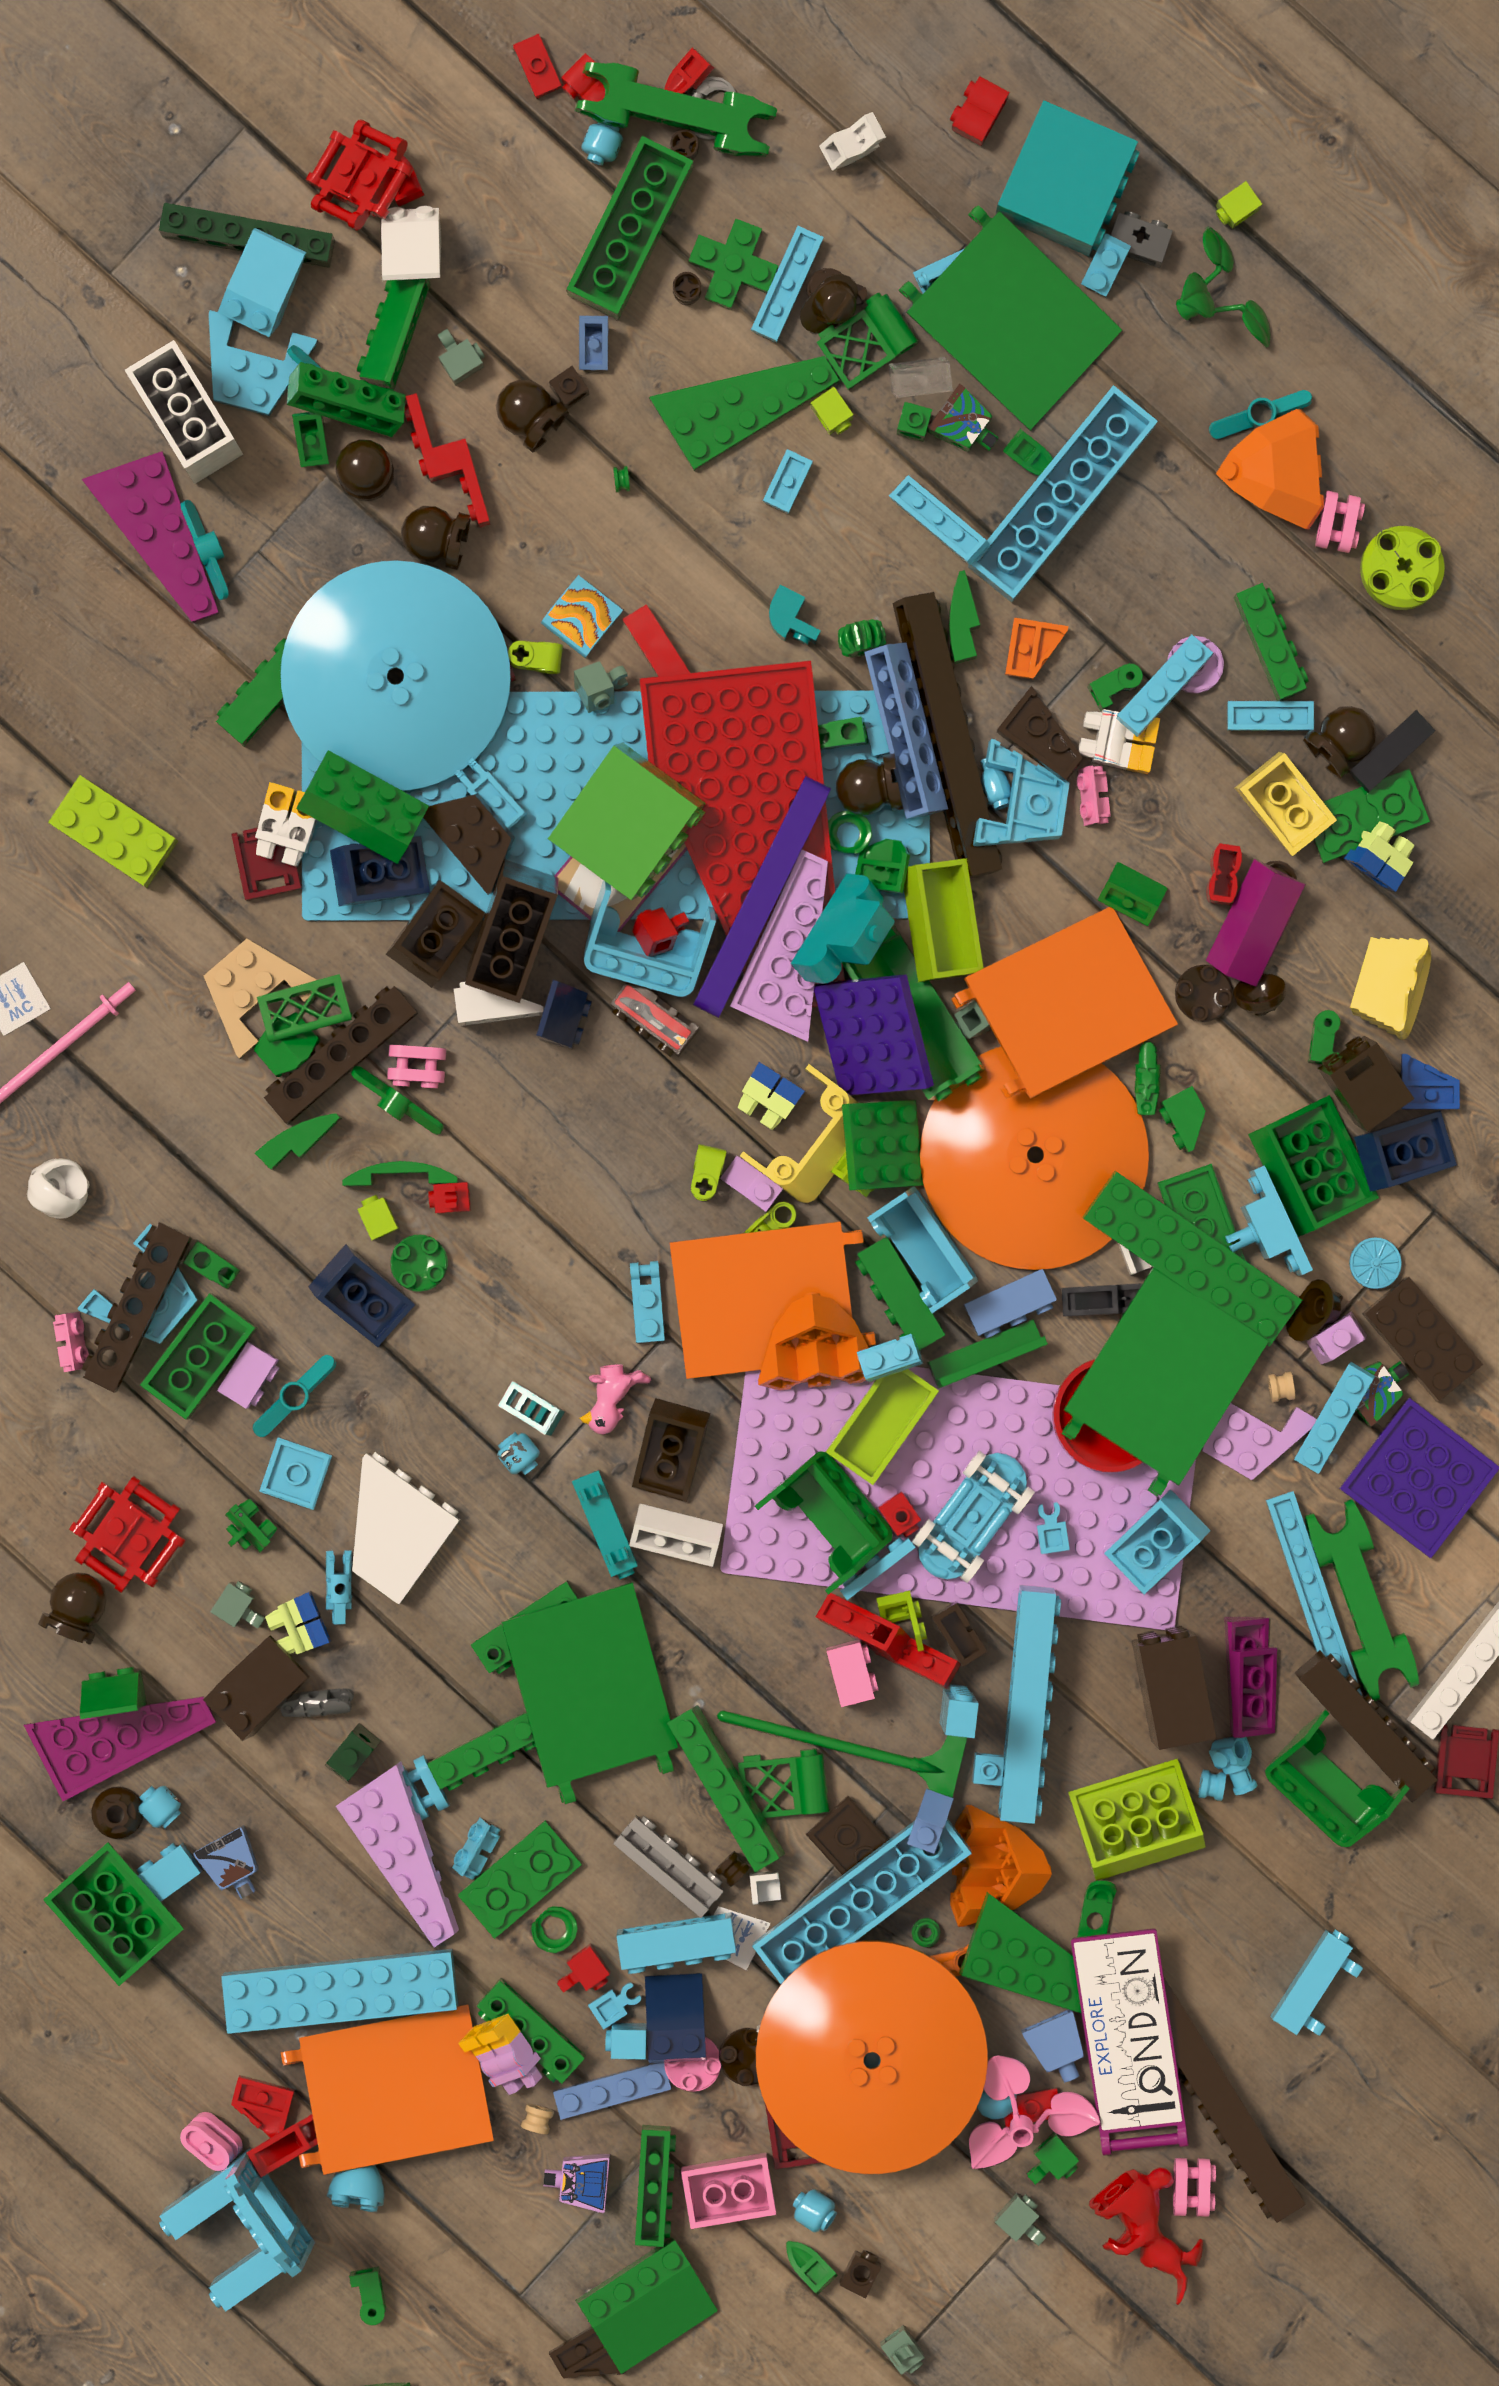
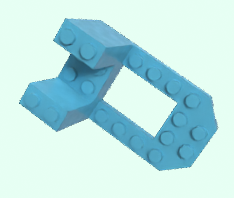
M250 2148L232 2160L224 2170L216 2171L165 2207L159 2216L162 2220L159 2224L168 2237L172 2235L177 2240L232 2200L234 2201L233 2209L249 2230L259 2247L218 2275L211 2283L209 2296L216 2307L222 2306L225 2312L281 2272L284 2274L288 2273L291 2277L301 2272L315 2244V2241L270 2176L267 2174L260 2178L246 2152L251 2150Z

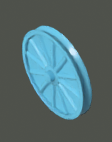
M1377 1237L1368 1238L1361 1241L1353 1249L1349 1261L1350 1270L1355 1280L1362 1286L1370 1289L1384 1288L1392 1284L1398 1277L1401 1270V1256L1397 1248L1390 1241Z

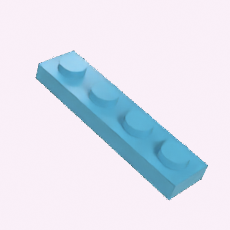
M797 226L753 323L752 332L777 343L824 240L823 236Z
M909 475L889 495L892 501L969 565L990 545L985 538Z
M1191 635L1122 709L1116 719L1138 737L1212 657L1213 652Z
M1352 1362L1348 1364L1294 1460L1317 1474L1322 1471L1376 1376Z

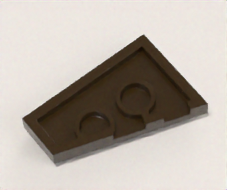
M1032 686L997 729L999 735L1065 783L1083 761L1079 751L1064 730L1059 727L1051 712L1044 706Z

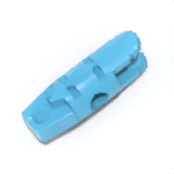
M326 1551V1610H332V1623L334 1625L346 1624V1609H352V1551H344L342 1557L343 1573H334L335 1555L333 1551ZM342 1583V1591L336 1593L335 1586Z

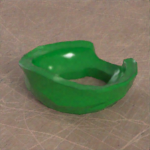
M841 811L834 814L828 820L830 847L833 850L858 854L869 845L872 838V830L865 816L855 815L850 811ZM844 823H853L859 829L860 835L854 847H843L840 845L837 831Z
M552 1906L547 1908L532 1923L531 1931L537 1947L546 1952L557 1953L572 1944L576 1938L578 1928L577 1921L571 1911L563 1907ZM547 1916L558 1917L564 1921L566 1932L560 1939H550L544 1933L541 1923Z

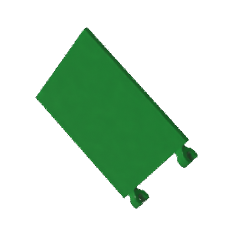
M978 205L972 209L968 216L980 225L982 230L930 287L921 294L908 281L898 291L912 302V306L906 313L1030 431L1116 338L1122 329L1000 211L993 218H990Z
M1153 1267L1064 1408V1411L1070 1414L1072 1418L1061 1434L1070 1440L1072 1438L1075 1439L1082 1425H1087L1155 1470L1158 1475L1147 1491L1156 1497L1158 1495L1161 1496L1169 1481L1178 1486L1181 1484L1269 1341L1209 1301L1196 1297Z
M632 1582L501 1622L546 1787L558 1785L562 1803L569 1804L576 1801L571 1786L572 1780L646 1757L656 1756V1763L660 1773L665 1774L674 1771L668 1752L678 1748L673 1732L667 1724L671 1720Z

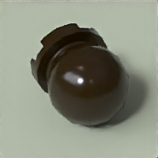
M517 380L509 383L502 389L496 402L498 419L503 427L514 435L525 436L523 446L532 453L547 442L543 437L552 427L557 431L569 414L568 409L559 402L556 405H552L550 395L545 388L532 380Z
M360 439L349 443L340 451L336 460V475L341 487L348 495L359 501H372L381 498L389 489L391 483H393L394 466L389 453L382 445L372 440Z
M422 506L412 511L403 522L401 527L403 546L412 557L418 560L436 562L444 558L447 568L458 570L463 555L459 554L461 541L467 542L471 523L470 515L459 512L457 517L452 519L447 511L436 506Z
M1342 706L1328 713L1321 723L1320 733L1310 730L1304 737L1303 742L1315 758L1320 754L1329 763L1325 768L1332 775L1341 779L1350 772L1347 762L1359 761L1369 754L1375 743L1377 731L1374 721L1363 709L1353 706Z
M895 753L883 755V762L880 764L870 759H858L848 763L843 768L836 781V794L845 809L855 815H871L879 812L886 804L891 805L892 811L904 809L898 782L895 783L897 781L894 769H896Z
M77 1572L66 1575L57 1582L51 1591L50 1606L52 1612L49 1614L42 1613L38 1625L43 1628L53 1627L58 1629L56 1632L58 1635L80 1643L85 1641L91 1645L95 1633L90 1630V1626L98 1622L105 1612L107 1599L104 1587L98 1579L90 1574Z

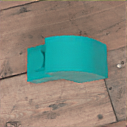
M779 585L769 608V621L774 633L781 640L785 641L789 632L794 633L793 638L806 645L809 642L816 644L821 630L797 619L805 602V597Z

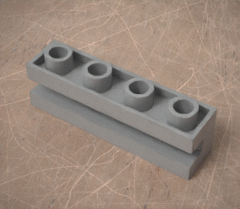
M636 1815L615 1839L613 1844L702 1918L713 1902L723 1893L724 1889L720 1886L723 1882L711 1871L706 1875L698 1867L701 1863L691 1854L687 1853L684 1856L676 1849L679 1844L670 1836L665 1834L664 1837H661L654 1831L657 1826L646 1816L640 1819Z

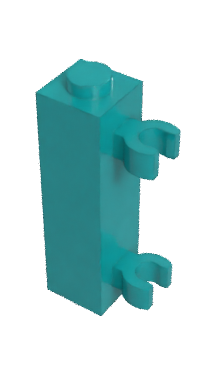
M597 1470L573 1480V1486L611 1577L617 1575L620 1580L634 1574L633 1568L637 1567L638 1563L631 1546H629V1541L600 1471Z

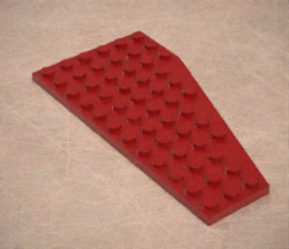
M811 661L640 679L648 761L706 803L702 808L705 814L700 822L692 828L689 827L685 832L689 835L685 841V846L726 936L805 776L824 784ZM826 801L802 850L828 861L823 910L835 893ZM785 884L742 970L744 974L763 935V932L769 922V919L774 911V908L779 900V897L785 887ZM842 963V970L840 974L831 982L844 981ZM815 992L813 993L812 1007H818Z

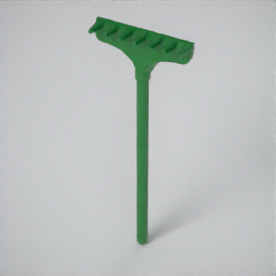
M720 1711L717 1714L718 1720L724 1723L911 1769L910 1771L916 1772L926 1781L929 1790L952 1798L967 1737L947 1735L942 1748L933 1755L911 1758L728 1711Z

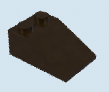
M439 880L398 935L386 955L432 988L442 978L486 913Z
M655 1398L649 1413L632 1487L687 1502L711 1413Z
M270 1635L227 1674L203 1700L244 1741L254 1736L310 1676Z

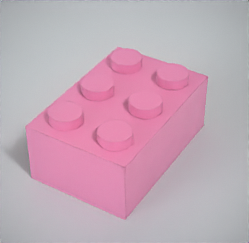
M767 2153L681 2168L691 2229L776 2215Z

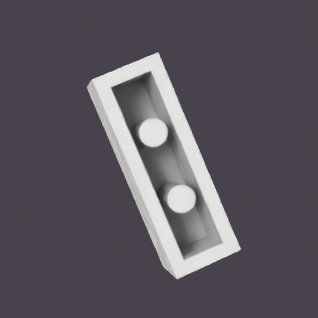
M639 1504L629 1546L713 1567L723 1524Z

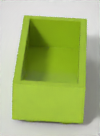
M79 775L48 822L145 888H148L178 843L176 838L81 775Z
M967 858L908 867L904 893L918 982L967 976L983 969Z
M909 1369L875 1380L825 1452L874 1485L939 1390Z

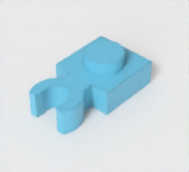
M1057 1502L1053 1503L1054 1512L1050 1515L1044 1513L1042 1504L1038 1505V1514L1044 1519L1045 1523L1043 1525H1036L1041 1554L1070 1550L1066 1522H1057V1517L1060 1513V1506Z
M632 1982L626 1983L622 1987L620 1994L616 1995L614 1990L611 1989L588 2004L603 2030L628 2014L624 2007L625 2005H635L641 2001V1995L629 1998L626 1994L627 1990L634 1986Z

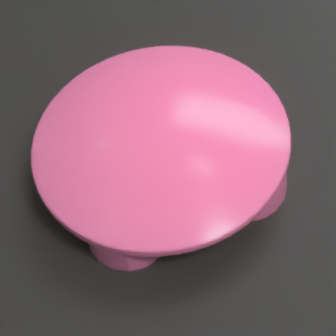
M705 2037L707 2060L664 2063L667 2077L676 2087L684 2091L696 2092L708 2088L715 2082L721 2070V2063L719 2061V2050L709 2038Z

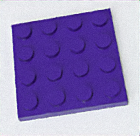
M907 974L820 983L814 986L837 1084L849 1095L927 1089L934 1086Z
M1407 1398L1339 1489L1427 1557L1432 1558L1498 1472L1499 1466L1411 1398Z

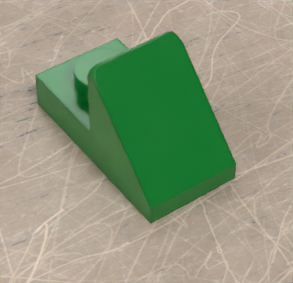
M312 412L292 414L300 466L329 464L323 416Z

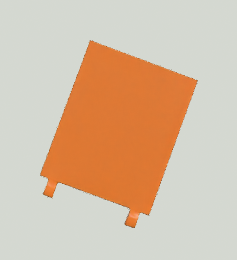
M1111 907L965 977L964 980L968 985V989L954 994L955 997L951 998L956 1009L968 1004L972 1000L977 1002L1017 1074V1079L1009 1081L1001 1088L1006 1099L1022 1090H1025L1031 1099L1178 1025L1117 913Z
M841 1221L670 1242L686 1379L761 1370L774 1327L791 1303L803 1298V1295L806 1293L817 1292L820 1293V1296L833 1299L852 1317L844 1245L864 1243L862 1230L842 1232ZM874 1332L861 1333L868 1346L876 1345Z
M469 2005L458 2006L457 2010L422 2013L299 2038V2050L281 2052L284 2066L303 2062L319 2148L318 2152L299 2155L301 2167L307 2168L320 2164L323 2175L493 2142L479 2060L471 2050L464 2052L458 2044L473 2027Z

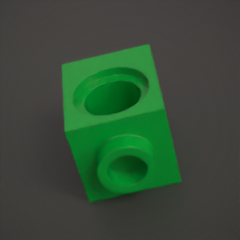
M904 402L896 435L924 442L932 409Z

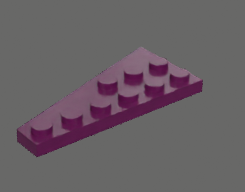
M163 451L82 479L192 623L220 614L193 537L182 513L181 502Z
M201 1696L150 1704L137 1711L86 1719L74 1716L24 1724V1727L62 1801H65L217 1721L210 1707L203 1700L205 1697Z

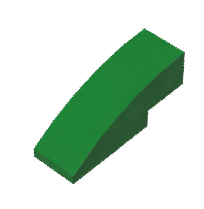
M965 570L959 571L949 613V639L954 665L974 660L977 657L970 631L979 629L980 622Z
M334 1113L301 1122L269 1140L255 1154L270 1170H274L292 1151L299 1158H302L342 1118Z

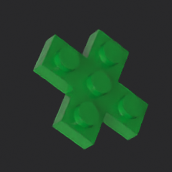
M735 219L726 244L698 235L688 263L714 273L705 295V300L731 310L741 284L764 293L768 292L778 270V265L753 256L762 233V228Z

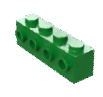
M300 362L289 376L287 405L393 437L404 423L406 395L390 388L370 384L364 380L344 376L339 372H331L316 367L313 364Z
M1263 583L1236 593L1234 601L1276 701H1283L1304 692L1307 689L1305 684L1309 680L1304 668H1298L1294 657L1298 656L1294 643L1292 640L1287 642L1283 631L1287 630L1282 615H1276L1272 605L1276 602L1271 589H1265Z
M566 1581L509 1619L572 1601L579 1597L569 1582ZM502 1624L471 1644V1647L489 1674L494 1670L497 1674H500L512 1666Z
M526 1712L429 1761L427 1765L440 1790L447 1787L448 1791L464 1784L462 1778L470 1774L474 1778L489 1771L487 1765L497 1760L499 1764L511 1760L515 1757L513 1752L522 1747L525 1751L534 1748L535 1743Z
M502 1978L478 2002L477 2007L480 2009L478 2014L486 2022L506 2014L510 2015L531 2046L533 2053L537 2052L541 2058L538 2061L544 2067L541 2072L553 2083L558 2080L562 2084L585 2059L586 2054Z
M642 2125L635 2245L664 2247V2238H670L671 2221L665 2220L666 2209L672 2210L673 2192H667L668 2181H674L675 2163H669V2152H675L676 2134H671V2126Z

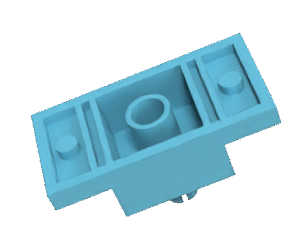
M1265 1165L1250 1171L1251 1178L1247 1179L1254 1195L1259 1193L1261 1198L1240 1207L1248 1227L1225 1236L1227 1244L1239 1239V1242L1229 1246L1230 1250L1235 1252L1255 1242L1264 1259H1270L1286 1251L1287 1256L1283 1258L1290 1273L1295 1272L1298 1276L1312 1271L1313 1269Z

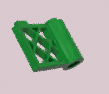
M880 292L876 293L866 301L868 306L836 329L831 325L818 334L821 339L817 341V344L848 390L919 343V340L888 294L882 296ZM861 319L868 326L866 340L851 337L853 325ZM848 329L847 336L840 335L842 332ZM871 334L874 335L878 342L870 341ZM834 338L845 339L843 356L831 354L825 344ZM850 341L866 343L862 360L847 357ZM869 344L881 346L887 356L879 362L867 361ZM834 358L842 359L841 367ZM846 360L862 363L860 374L851 381L844 374ZM865 364L873 365L864 371Z
M817 1748L800 1750V1756L761 1760V1754L743 1756L744 1762L738 1763L741 1779L747 1789L750 1787L753 1790L751 1796L753 1797L757 1793L769 1803L761 1812L764 1818L817 1814L830 1811L823 1753H817ZM789 1764L791 1776L783 1784L771 1773L777 1765ZM773 1765L769 1771L763 1767ZM757 1767L765 1774L756 1787L747 1780L746 1768ZM768 1777L781 1787L772 1800L759 1790ZM790 1781L792 1782V1790L787 1787ZM783 1790L793 1796L794 1809L784 1810L775 1803V1800ZM771 1805L777 1809L775 1811H767Z

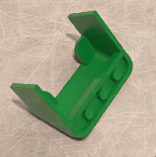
M823 1451L813 1455L755 1505L756 1509L759 1510L773 1499L780 1508L786 1511H792L799 1506L835 1550L830 1553L828 1562L831 1570L838 1578L825 1589L828 1595L856 1574L893 1537L888 1523L832 1456Z
M1325 1709L1304 1726L1271 1761L1265 1770V1774L1269 1782L1333 1842L1342 1847H1350L1386 1820L1410 1788L1404 1785L1391 1796L1380 1786L1368 1785L1363 1789L1359 1788L1321 1752L1326 1746L1327 1740L1319 1727L1330 1714Z

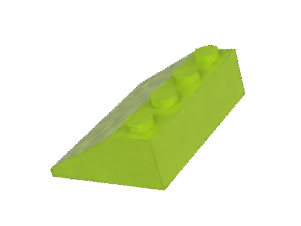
M1178 1758L1068 1792L1096 1881L1206 1848L1204 1835Z

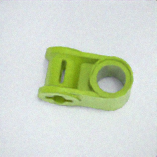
M516 641L509 647L508 656L511 666L514 668L546 674H560L563 645L551 642ZM518 648H523L524 654L529 656L524 657L523 662L517 661V656L512 655V653H517Z
M698 1145L693 1168L695 1170L691 1183L692 1195L697 1200L707 1201L714 1197L719 1176L722 1174L727 1150ZM702 1180L708 1181V1186L712 1187V1190L706 1191L705 1195H701L700 1189L695 1188L696 1184L702 1183Z
M779 1202L764 1216L762 1215L744 1233L758 1232V1229L766 1231L789 1228L796 1220V1209L789 1202ZM781 1206L788 1207L792 1213L790 1221L786 1223L779 1222L775 1215L776 1210Z

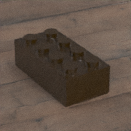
M1404 1277L1362 1313L1435 1401L1440 1402L1483 1365L1410 1277Z

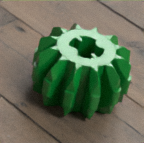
M870 619L846 624L845 627H841L838 630V644L843 656L851 658L861 657L865 655L864 652L886 645V633L882 622Z

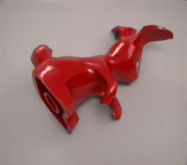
M1158 2167L1148 2175L1135 2169L1126 2171L1089 2201V2207L1095 2210L1096 2215L1106 2220L1117 2215L1126 2227V2230L1117 2240L1109 2237L1108 2242L1102 2245L1103 2249L1112 2250L1117 2255L1128 2256L1132 2251L1141 2247L1140 2261L1144 2267L1160 2270L1173 2275L1177 2279L1176 2304L1179 2305L1187 2290L1188 2277L1183 2272L1181 2265L1197 2267L1202 2257L1203 2240L1199 2239L1191 2251L1185 2252L1160 2231L1158 2222L1161 2201L1159 2191L1163 2188H1170L1174 2183L1172 2173L1169 2170Z

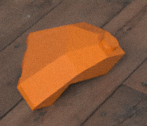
M1295 409L1254 429L1229 452L1216 475L1234 492L1260 509L1304 529H1310L1324 508V496L1320 494L1319 478H1322L1321 455H1317L1316 438H1319L1318 425L1301 409Z
M817 1292L806 1293L803 1295V1298L791 1303L774 1327L758 1384L776 1390H789L799 1383L808 1382L809 1388L831 1386V1380H842L848 1382V1384L861 1383L866 1380L857 1352L869 1347L855 1320L833 1299L820 1296V1293Z
M972 1805L965 1806L955 1823V1829L970 1847L972 1854L952 1868V1875H956L957 1880L956 1890L951 1892L950 1906L958 1927H965L977 1922L987 1892L1009 1909L1015 1910L1039 1894L1052 1875L1051 1866L1047 1862L1044 1851L1020 1828L1005 1821H1000L999 1818Z

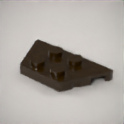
M478 793L430 805L423 817L483 890L488 895L492 894L507 852L511 849L515 836Z

